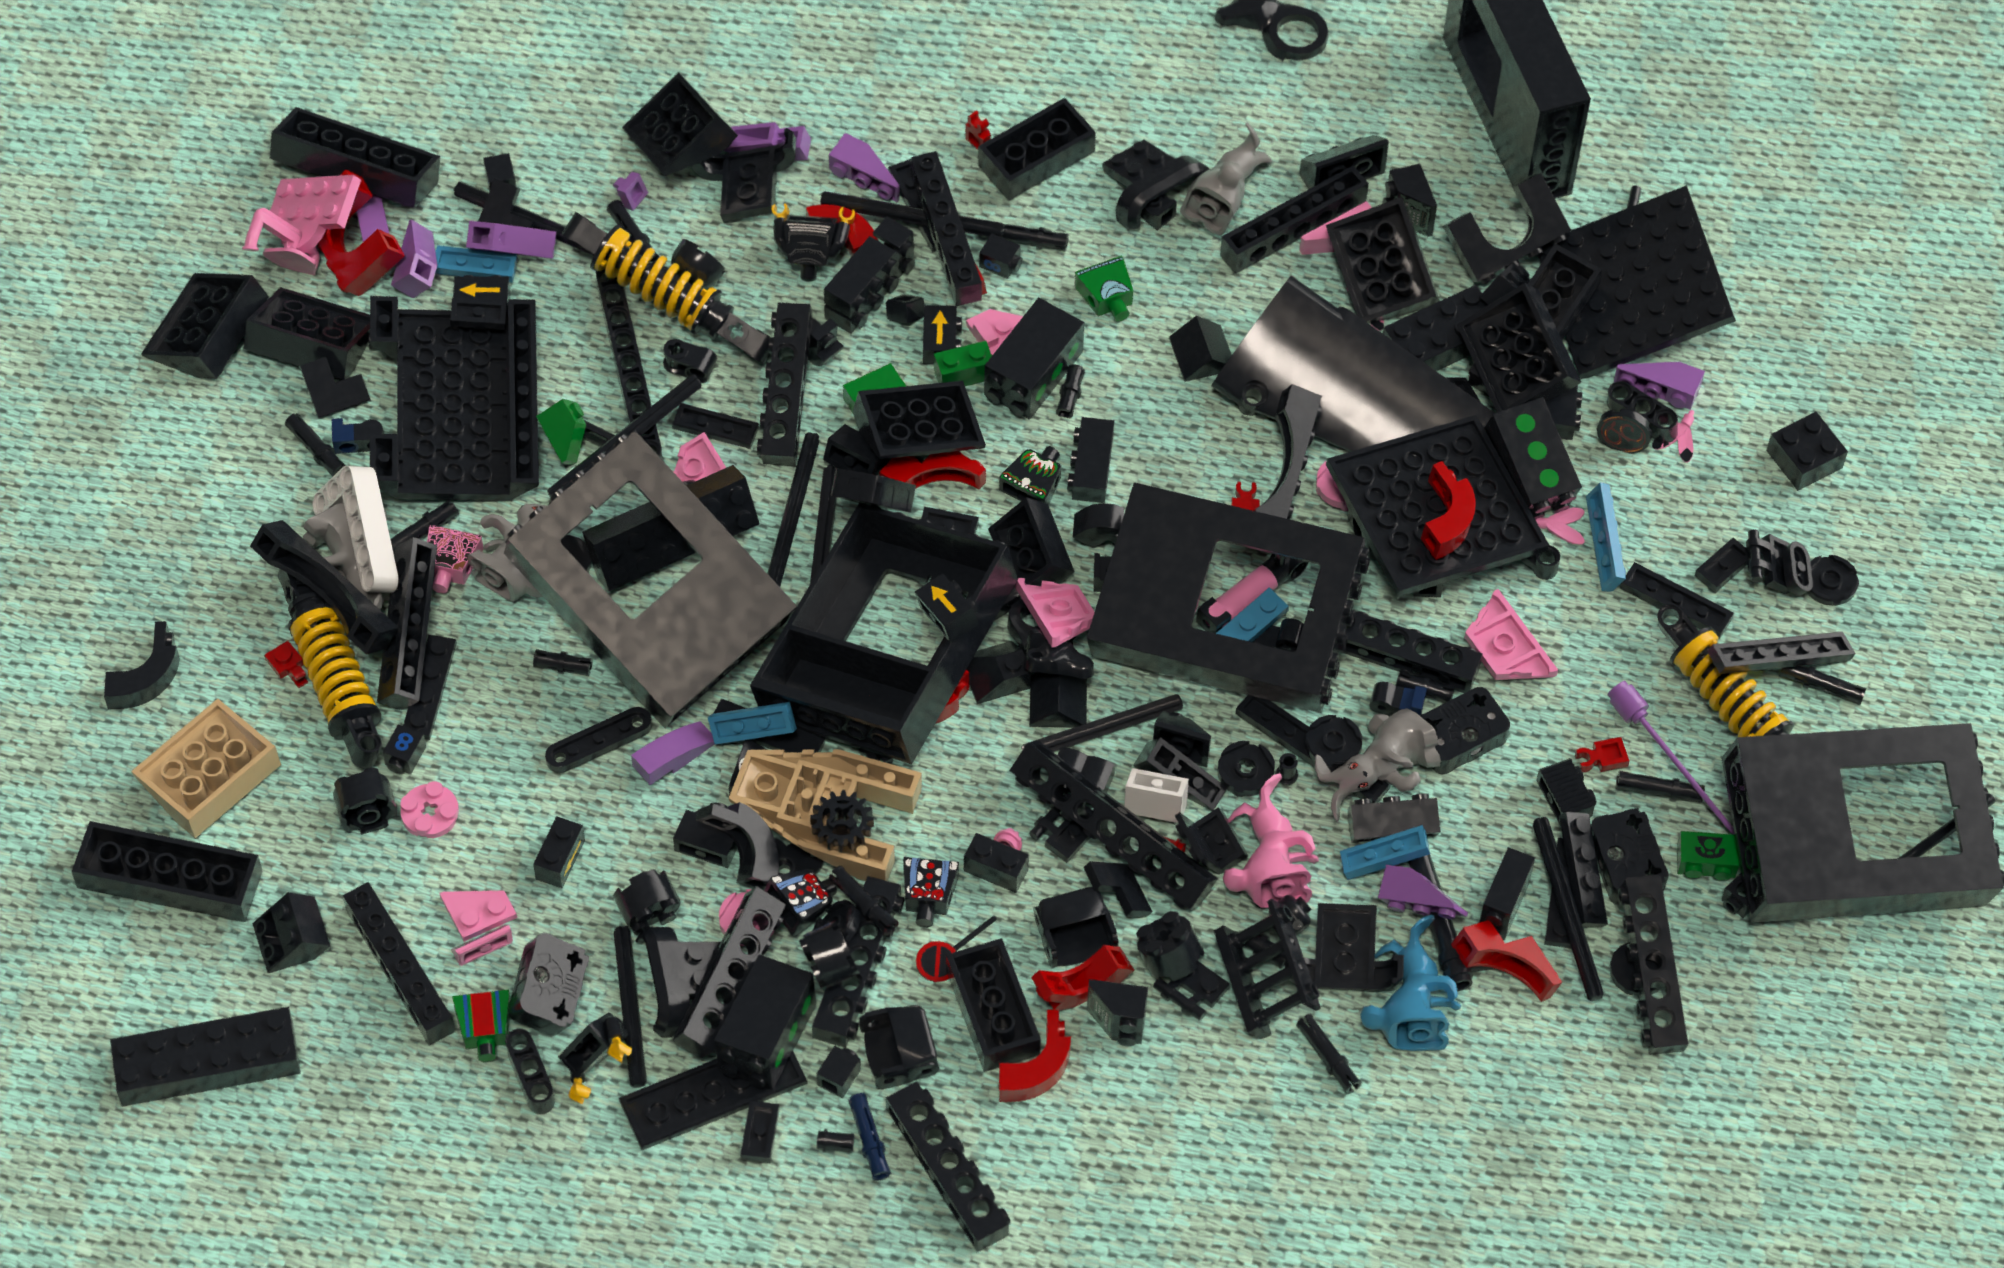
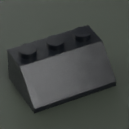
M1371 135L1365 138H1357L1353 142L1342 146H1334L1318 154L1308 155L1301 159L1299 175L1307 189H1310L1353 165L1365 179L1384 174L1389 141L1387 138Z
M1026 497L988 528L993 541L998 540L1008 545L1017 577L1025 578L1026 585L1041 586L1042 581L1060 584L1075 572L1047 503Z

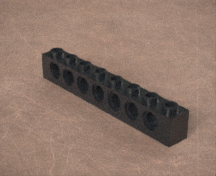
M1035 740L1027 743L1009 771L1016 775L1015 779L1018 783L1025 787H1031L1038 792L1037 796L1040 800L1049 805L1053 804L1060 809V814L1065 819L1071 822L1075 821L1083 827L1082 831L1088 837L1098 839L1106 845L1105 849L1110 854L1116 857L1120 856L1126 860L1128 867L1138 874L1143 873L1151 880L1150 883L1154 888L1161 892L1166 891L1174 897L1173 901L1179 907L1189 910L1199 907L1218 880L1216 876L1040 741ZM1041 768L1048 772L1047 782L1040 776ZM1064 785L1068 786L1071 791L1069 799L1063 795L1062 789ZM1087 802L1093 807L1092 816H1089L1085 811V804ZM1109 820H1112L1116 825L1115 834L1111 833L1108 829L1107 824ZM1131 837L1138 841V851L1132 849L1130 845ZM1154 855L1161 859L1162 865L1160 869L1153 864ZM1177 872L1181 873L1184 877L1183 886L1176 882L1175 875Z

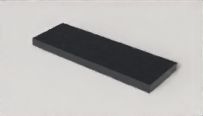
M792 1051L773 1090L766 1087H755L749 1081L738 1077L730 1078L725 1076L718 1070L717 1059H714L619 1098V1102L641 1151L749 1108L750 1100L764 1102L808 1083Z

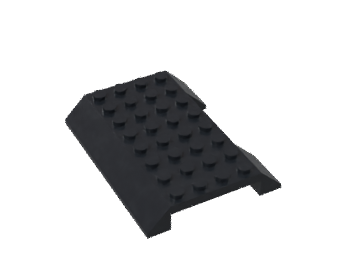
M370 296V345L397 360V434L370 433V467L376 472L379 489L396 499L510 501L538 487L535 300L508 299L505 330L450 327L451 310L398 309V297Z

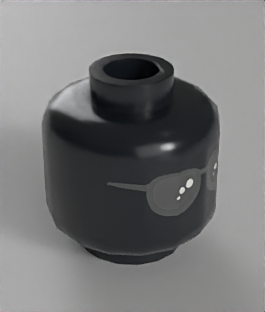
M1285 895L1278 901L1290 909L1293 915L1291 922L1296 936L1310 925L1311 918L1308 912L1312 909L1301 896L1295 899L1292 895Z

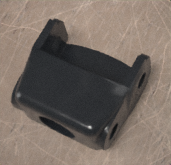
M1086 887L1041 900L1038 906L1033 907L1035 921L1051 968L1083 963L1104 945L1118 947L1117 931L1111 914L1103 901L1100 891H1095L1093 887Z
M910 1005L882 1008L865 1012V1015L859 1017V1028L864 1033L866 1056L875 1078L876 1089L883 1090L901 1086L932 1076L939 1071L937 1051L927 1016L922 1006Z

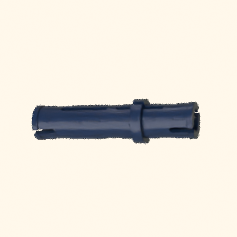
M857 1093L849 1097L848 1103L850 1104L863 1147L861 1151L863 1157L867 1158L873 1180L881 1181L891 1175L884 1154L886 1148L884 1142L880 1141L866 1094Z

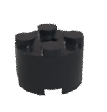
M370 767L362 773L353 774L349 777H340L335 781L333 799L341 827L346 832H350V829L360 830L362 835L381 830L389 825L388 820L392 816L396 817L397 807L389 780L383 774H380L377 768Z
M656 869L642 872L629 879L630 886L623 891L618 887L613 894L617 907L634 935H639L644 928L650 927V925L656 922L665 925L674 921L677 918L675 912L681 905L680 899L664 870L660 874L657 873Z
M1177 911L1165 913L1162 918L1153 921L1151 924L1141 926L1136 933L1138 937V951L1149 972L1156 980H1160L1161 977H1170L1172 981L1183 978L1198 967L1196 961L1200 958V955L1204 956L1203 946L1190 921L1184 916H1179Z
M836 921L803 935L804 938L799 940L808 962L814 960L816 963L811 966V969L820 988L827 987L828 989L860 974Z

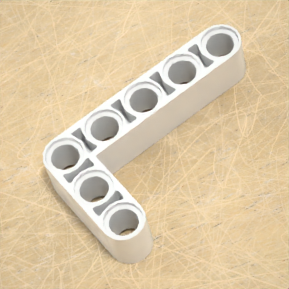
M345 465L316 492L313 498V511L317 515L336 504L344 502L362 589L365 592L393 593L398 586V573L376 472L372 467Z

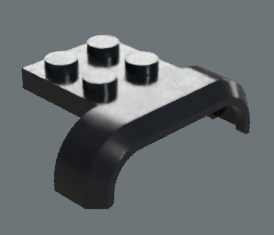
M785 128V139L780 144L719 154L691 166L694 172L704 179L722 181L720 216L723 222L772 213L771 208L775 204L777 172L789 168L795 160L796 137L793 131Z
M1145 139L1134 143L1133 146L1113 155L1112 158L1102 163L1103 171L1127 187L1118 199L1116 218L1117 222L1128 229L1140 228L1141 212L1149 202L1192 177L1197 178L1209 170L1208 166L1191 156L1173 158Z
M1318 903L1315 959L1304 958L1311 980L1318 989L1383 991L1394 988L1403 980L1404 955H1392V958L1389 960L1375 961L1377 905ZM1285 956V968H1286V967L1289 966V964H1288L1287 958H1286V956ZM1293 977L1289 980L1295 984Z
M646 927L635 941L636 943L644 941L647 947L658 1003V1014L653 1025V1031L661 1037H674L690 1005V1000L693 999L721 942H678L677 936L671 927ZM728 968L729 975L735 979V973ZM716 993L717 999H723L720 994Z

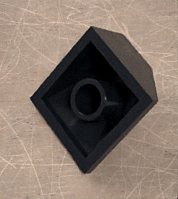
M1013 641L981 649L975 653L966 670L969 672V685L976 704L1030 689L1032 672L1024 668L1025 655L1023 650Z
M1163 711L1155 722L1153 740L1161 737L1194 763L1207 768L1211 735L1190 718H1186L1180 713Z

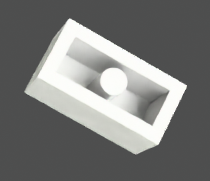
M1132 768L1125 786L1124 807L1137 816L1178 823L1175 815L1179 812L1182 814L1185 812L1189 779Z

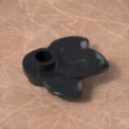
M775 838L779 855V871L783 868L789 869L790 872L810 869L817 874L824 863L822 859L811 857L810 853L793 843L786 846L781 840Z

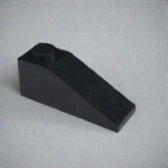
M1161 737L1147 742L1133 764L1135 768L1189 779L1187 798L1211 811L1216 808L1227 790L1225 785Z

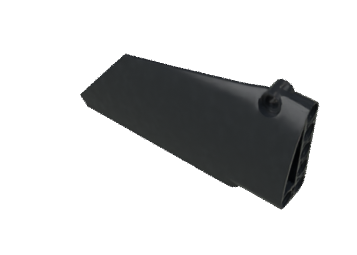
M1293 276L1288 278L1211 385L1228 399L1236 402L1242 414L1253 416L1260 413L1276 419L1275 415L1282 391L1291 384L1322 396L1319 406H1322V411L1319 419L1314 422L1312 429L1315 431V437L1349 452L1473 415H1477L1484 428L1491 416L1495 414V412L1347 308L1335 307ZM1252 396L1257 400L1258 403H1250L1247 401L1246 397Z

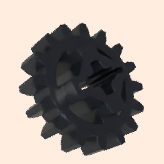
M845 790L841 791L840 796H836L831 791L830 799L827 800L824 797H820V806H813V815H810L812 834L818 835L819 844L827 841L828 850H831L836 845L839 852L843 851L844 846H848L853 851L854 843L857 842L863 846L865 844L864 836L871 837V827H874L872 807H866L867 802L865 798L858 801L856 792H853L849 797L846 796ZM826 815V816H827V820H826V825L824 826V824H823V818H824V816ZM860 816L862 821L860 826L858 827L857 822L858 817Z

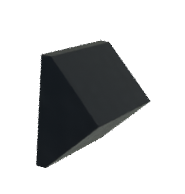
M1197 315L1169 336L1184 382L1218 375L1232 356L1221 325Z
M1041 672L1031 675L1029 727L1074 728L1087 723V679Z

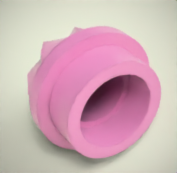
M1012 828L1001 830L994 837L995 841L1019 851L1022 848V838L1019 836V832Z

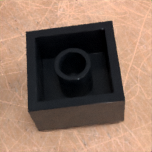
M1817 411L1772 433L1766 450L1797 491L1842 469L1848 454L1847 449Z

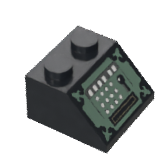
M1421 164L1390 170L1388 182H1385L1386 197L1383 198V204L1402 197L1408 207L1416 232L1427 237L1433 236L1437 203Z
M1089 979L1087 1011L1111 1040L1118 1041L1119 1044L1124 1046H1133L1135 1043L1142 1044L1148 987Z

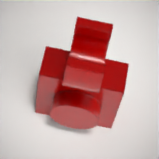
M289 641L264 654L265 660L280 679L288 675L298 688L308 683L304 677L306 673L302 669L304 665L303 658Z

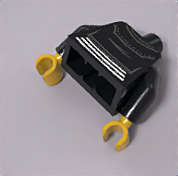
M784 203V211L777 213V206L774 204L771 208L772 213L776 217L774 219V241L781 253L788 257L789 263L801 264V278L816 279L817 265L826 266L828 261L836 258L845 246L850 230L849 224L854 222L855 211L852 210L851 217L845 218L842 216L844 207L840 208V222H838V218L789 215L790 211L786 203Z
M607 1013L588 1024L558 1056L570 1070V1080L573 1085L569 1090L568 1096L578 1103L583 1104L584 1098L587 1099L591 1092V1088L582 1085L585 1082V1073L609 1055L622 1063L623 1055L629 1056L632 1049L623 1043V1040L628 1036V1031L625 1029L622 1020L611 1013Z

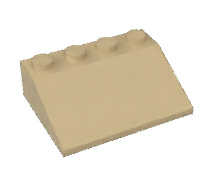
M217 698L131 772L174 821L196 838L281 766L276 747Z

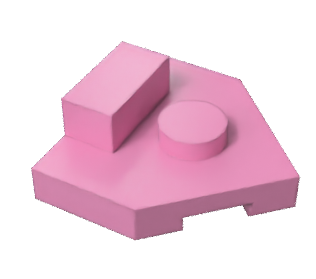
M988 309L967 319L966 326L978 342L987 341L990 352L993 355L1023 316Z
M705 432L680 447L678 461L673 472L682 482L687 480L697 481L726 468Z

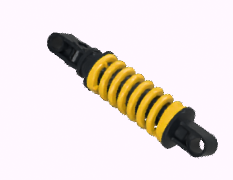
M575 212L561 233L562 236L594 254L590 264L591 269L594 271L605 269L607 278L614 279L617 277V282L621 287L630 285L631 293L636 295L642 293L643 301L651 302L654 300V306L657 310L666 308L668 317L675 318L678 316L679 324L688 328L693 335L697 334L701 329L709 333V337L712 339H716L720 335L763 365L771 354L768 352L770 336L733 315L734 307L730 304L726 306L725 303L720 301L722 296L721 290L710 287L708 290L704 288L700 290L703 286V280L697 279L692 285L688 282L691 278V273L685 271L681 277L678 276L679 265L673 263L668 269L665 266L667 258L664 255H661L652 263L651 259L655 254L653 248H648L643 256L638 253L643 246V242L636 240L629 248L632 244L629 241L630 233L622 229L620 225L613 227L607 234L598 228L596 224ZM740 326H742L741 331L744 333L743 336H736L733 339L734 333L732 332V329L734 327L740 328Z
M279 569L278 579L284 590L285 599L289 604L288 611L292 618L288 623V629L296 645H298V652L303 658L305 668L308 670V677L313 682V689L322 706L323 714L327 718L329 733L336 739H344L354 765L363 769L370 768L375 765L382 744L375 728L381 720V712L376 706L374 699L369 696L370 689L364 683L365 677L359 671L360 665L354 659L355 652L349 647L350 640L344 635L345 629L339 623L340 619L320 595L294 576Z
M1666 604L1660 608L1657 614L1659 628L1676 648L1670 658V662L1674 666L1679 667L1684 676L1690 677V683L1693 687L1700 688V695L1703 699L1709 700V706L1713 710L1719 711V718L1723 722H1728V729L1732 733L1738 734V737L1785 735L1791 733L1794 728L1793 722L1789 721L1784 714H1777L1775 711L1776 705L1773 702L1763 704L1766 698V693L1763 690L1753 692L1757 682L1754 679L1744 681L1747 671L1724 674L1718 672L1707 652L1711 645L1717 644L1718 636L1715 634L1713 627L1709 626L1698 630L1677 605ZM1668 616H1676L1678 618L1677 623L1673 625L1665 624L1664 620Z

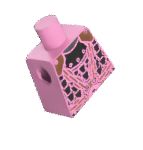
M430 525L427 542L437 545L432 589L438 593H447L451 582L465 584L473 570L467 557L477 550L483 552L482 535Z

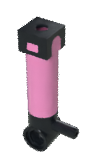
M1272 553L1267 561L1217 599L1211 597L1199 606L1196 622L1205 631L1217 633L1269 587L1274 591L1285 581H1292L1300 576L1309 562Z

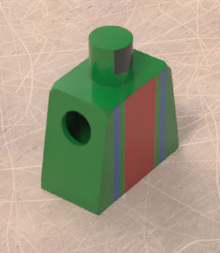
M509 989L452 996L465 1049L477 1048L479 1061L489 1062L495 1060V1046L506 1045L505 1040L509 1033Z

